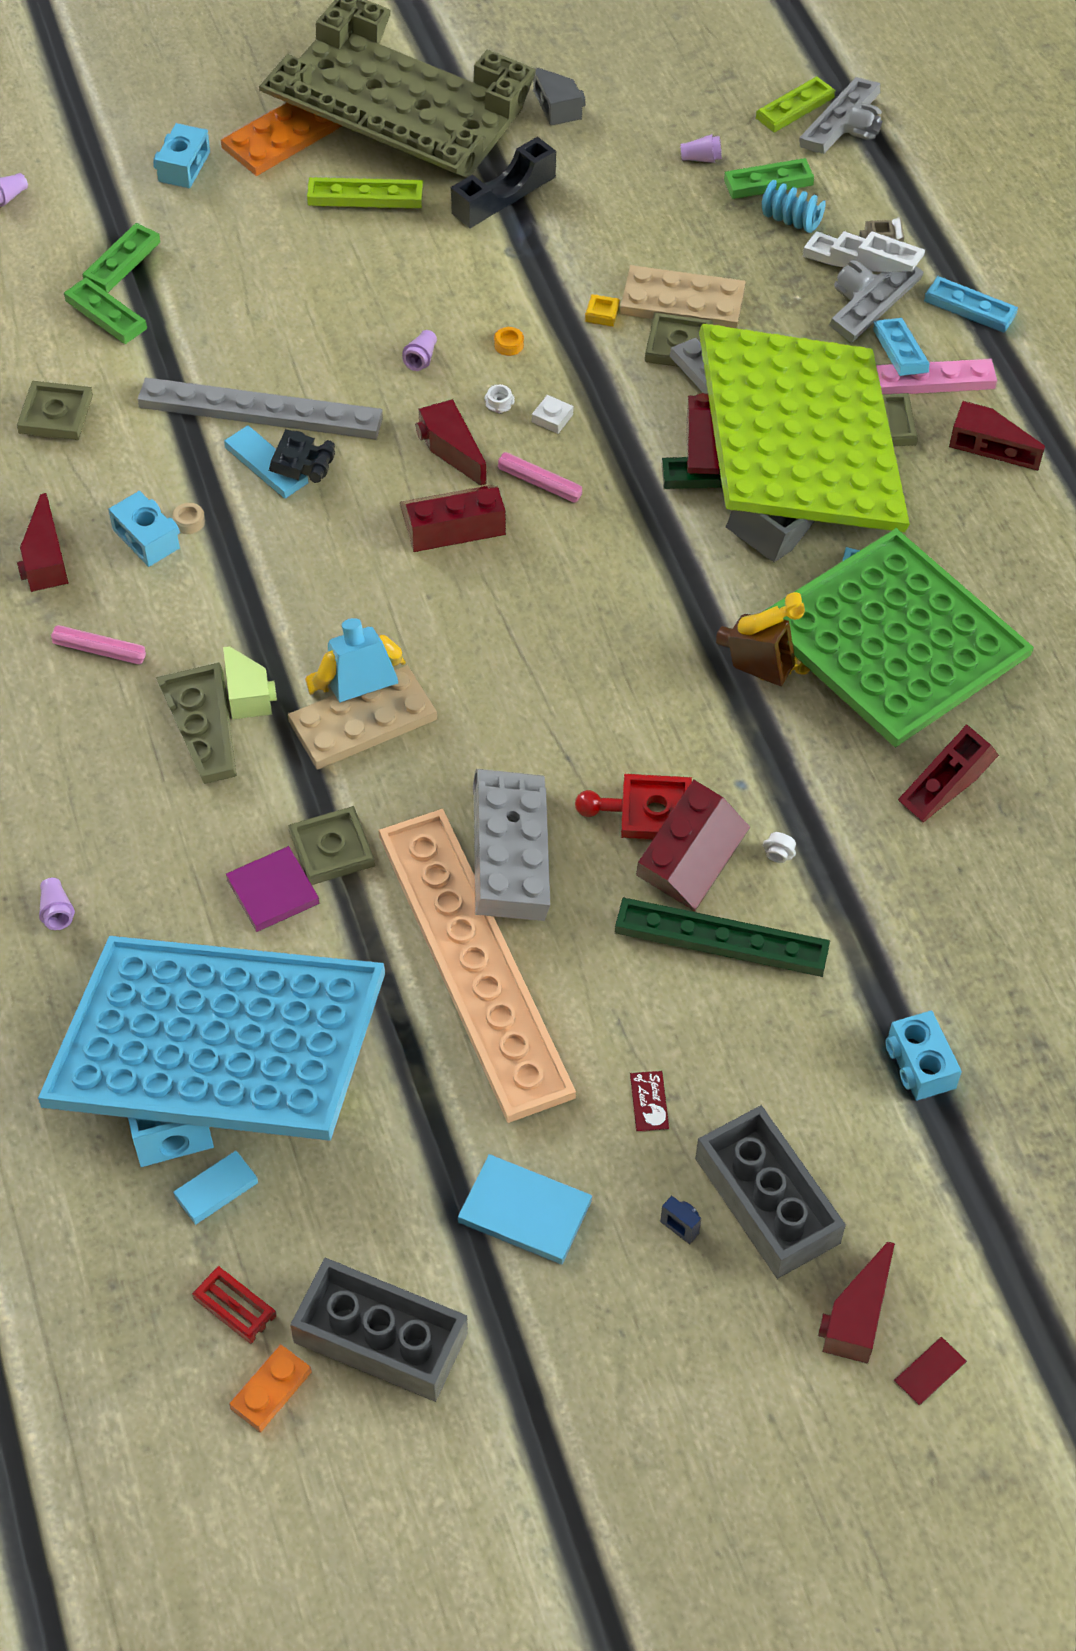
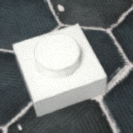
M547 395L532 413V423L559 434L573 416L574 406Z

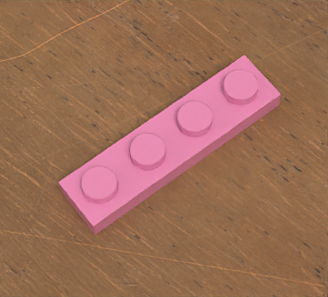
M992 359L929 362V373L899 376L893 364L876 365L882 394L996 389L997 384Z

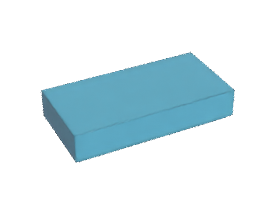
M234 1151L173 1193L175 1199L196 1225L256 1185L258 1179L239 1153Z

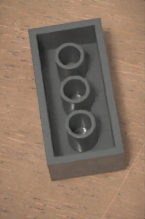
M762 1105L698 1138L696 1161L777 1279L841 1244L846 1224Z
M326 1257L322 1261L290 1324L293 1343L434 1402L437 1401L468 1335L467 1315Z

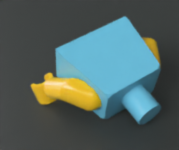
M351 618L342 623L343 635L329 640L328 652L324 654L318 671L309 674L305 678L310 695H313L317 690H323L324 693L328 692L329 685L338 701L343 702L399 683L393 666L399 663L404 665L406 662L402 656V649L386 635H378L373 627L362 628L361 620Z

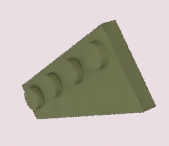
M220 662L156 677L203 783L207 784L236 777L224 674Z

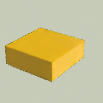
M591 294L585 313V322L614 327L620 307V299Z

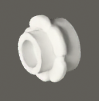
M505 385L490 387L484 398L486 407L496 413L508 411L511 405L514 404V396Z
M779 832L771 833L769 839L763 842L767 857L774 862L784 863L786 860H791L796 854L794 850L796 842L786 834Z

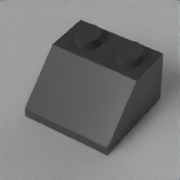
M732 510L726 528L739 539L759 551L764 557L772 562H776L794 549L815 521Z

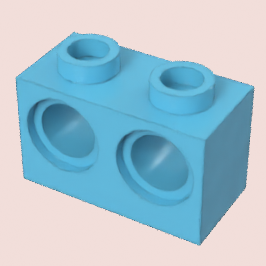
M927 1011L892 1022L888 1038L885 1040L886 1048L890 1057L897 1059L901 1068L900 1077L902 1083L907 1090L911 1089L915 1100H921L956 1089L962 1071L933 1011ZM907 1039H915L920 1043L914 1044L909 1042ZM921 1069H929L935 1074H926Z

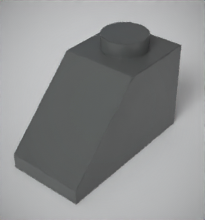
M535 68L533 92L550 126L582 119V107H585L586 100L583 90L578 89L574 79L541 68Z

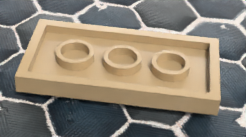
M630 265L620 315L653 319L655 312L713 320L712 325L737 328L746 281Z
M408 665L394 670L399 681L397 684L343 702H339L336 696L333 695L288 714L289 723L317 770L437 720L436 709Z

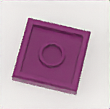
M289 846L226 873L230 887L256 932L320 904L316 891Z

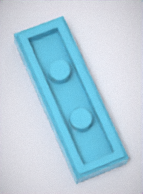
M939 276L936 277L924 298V302L1003 333L1008 329L1018 310V307Z
M903 318L874 321L873 331L899 376L929 373L930 363Z
M247 425L224 440L225 448L284 499L309 483L308 476L301 474L299 480L269 471L270 462L276 448L250 426Z

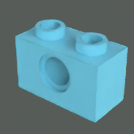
M178 123L174 125L170 134L166 135L160 152H156L154 156L153 166L157 170L158 182L191 188L210 153L208 130Z
M141 491L134 493L108 509L112 530L148 567L180 549L178 541L180 531L176 522L170 517L166 518L161 513L158 504L153 499L149 500Z
M128 1118L140 1167L214 1148L209 1127Z

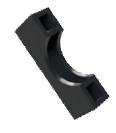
M537 136L516 149L511 163L496 179L483 183L472 174L451 187V214L468 228H472L556 178V150Z

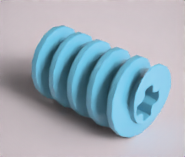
M774 179L771 180L762 198L763 215L765 217L773 216L776 221L783 220L786 225L794 224V227L797 229L804 227L807 233H812L822 220L826 205L825 200L820 205H817L818 197L813 195L808 202L806 191H803L799 197H796L797 188L793 187L787 194L786 184H781L779 189L776 190L777 182Z

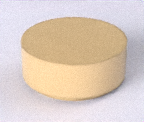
M184 503L173 511V520L176 522L181 533L193 534L204 527V511L199 505Z

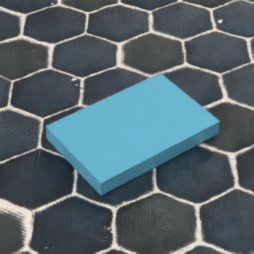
M489 1154L458 1215V1223L562 1265L592 1202V1195Z

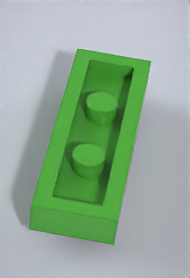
M806 158L725 171L724 182L732 199L764 194L767 186L773 179L777 182L776 190L783 183L787 185V190L793 187L813 186L814 175Z
M135 223L82 274L83 279L85 277L109 293L160 243L159 233Z
M86 277L64 292L67 303L124 344H127L147 329L145 319Z

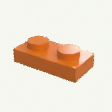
M280 1344L229 1403L230 1409L261 1433L312 1373L311 1366Z

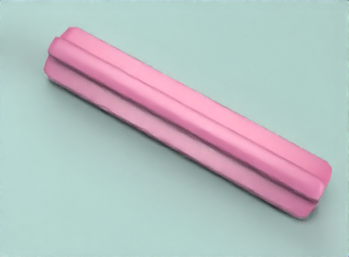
M504 452L498 460V468L573 503L577 502L582 495L581 485L508 452Z
M60 625L55 626L51 634L54 644L130 663L142 664L146 656L145 647L142 645Z

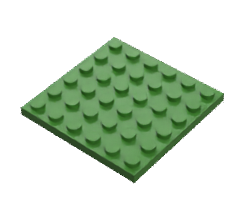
M897 528L796 590L795 592L801 594L802 603H804V615L796 620L790 619L788 616L783 618L790 622L795 657L895 748L1030 657L1034 649L1028 641ZM785 598L775 603L771 607L767 608L766 610L775 606H778V608L784 607Z

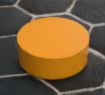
M514 327L501 328L494 335V347L502 355H516L523 350L524 335L519 329Z

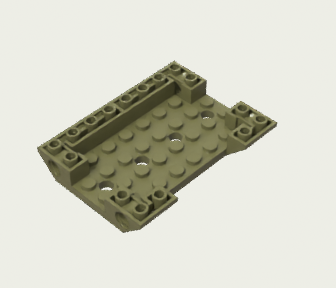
M334 0L316 21V40L300 58L287 54L259 86V91L451 172L469 177L521 112L536 69L487 49L474 65L473 82L381 45L380 42L391 14L390 9L368 0Z

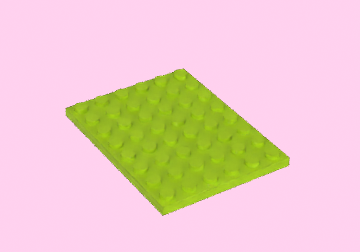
M702 323L699 337L726 509L890 531L897 528L900 532H906L910 522L873 349Z

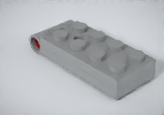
M476 769L473 781L475 915L545 921L550 907L545 777L543 775Z

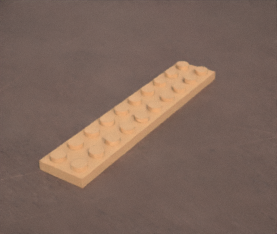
M444 809L380 829L379 838L507 1123L576 1099V1090L494 916L475 915V875Z

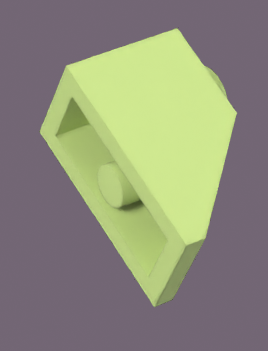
M230 646L223 647L232 719L272 715L270 701H277L275 682L267 680L266 668Z

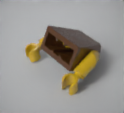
M797 592L788 594L785 598L784 607L778 608V606H775L761 613L741 615L733 629L725 626L719 628L716 635V644L730 648L732 663L736 669L778 686L783 685L793 670L801 675H805L810 671L809 668L795 657L790 622L783 619L786 616L794 620L802 618L805 608L804 603H802L801 594Z

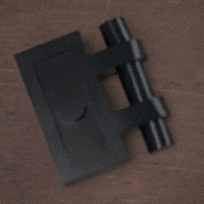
M285 429L271 459L269 471L299 480L301 474L309 476L312 482L319 483L321 479L326 477L329 471V464L334 459L335 444L331 440H326L318 447L313 445L315 438L306 436L300 431Z

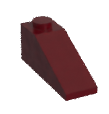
M700 393L696 396L688 395L686 423L688 473L719 474V461L707 393Z
M451 399L419 408V422L415 423L419 439L425 440L432 453L480 486L487 484L486 462L454 400Z
M962 400L953 425L949 444L950 448L1039 471L1045 449L1044 444L993 408Z
M47 493L40 494L20 546L23 561L17 562L21 581L28 579L31 592L69 584Z
M966 724L901 795L898 801L924 823L974 783L999 754L989 742Z
M887 1241L834 1301L831 1315L823 1313L818 1333L819 1337L825 1338L822 1352L868 1364L873 1350L895 1243Z

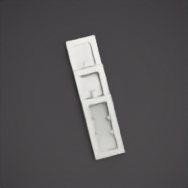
M816 231L803 250V257L839 267L849 266L848 263L855 260L859 261L870 271L876 272L913 271L925 254L924 249L873 231L870 232L866 239L843 231L838 239Z

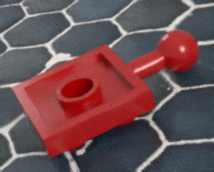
M624 774L623 799L601 798L596 792L585 790L576 797L575 808L584 817H593L600 811L622 812L621 838L654 839L691 784L692 777ZM660 803L665 806V809L661 812H654L648 808V805Z

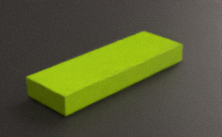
M816 76L757 110L756 119L775 133L834 99L836 90Z

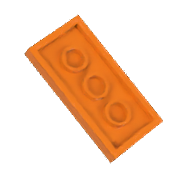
M286 102L221 139V148L255 176H258L339 129L342 125Z

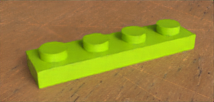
M309 177L307 204L308 206L422 208L423 180Z

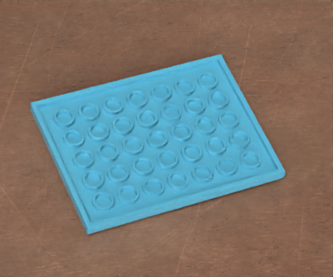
M109 936L39 1094L41 1108L331 1141L385 976L384 963Z

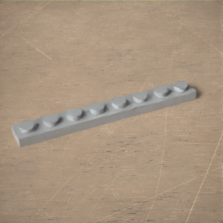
M146 377L138 397L139 408L376 440L383 419V410L380 408Z

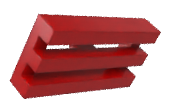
M217 1266L192 1293L195 1301L250 1344L256 1339L255 1336L258 1332H263L266 1328V1323L269 1320L273 1321L277 1316L276 1310L220 1266ZM220 1280L261 1313L259 1318L214 1283ZM209 1291L251 1326L248 1328L205 1293Z

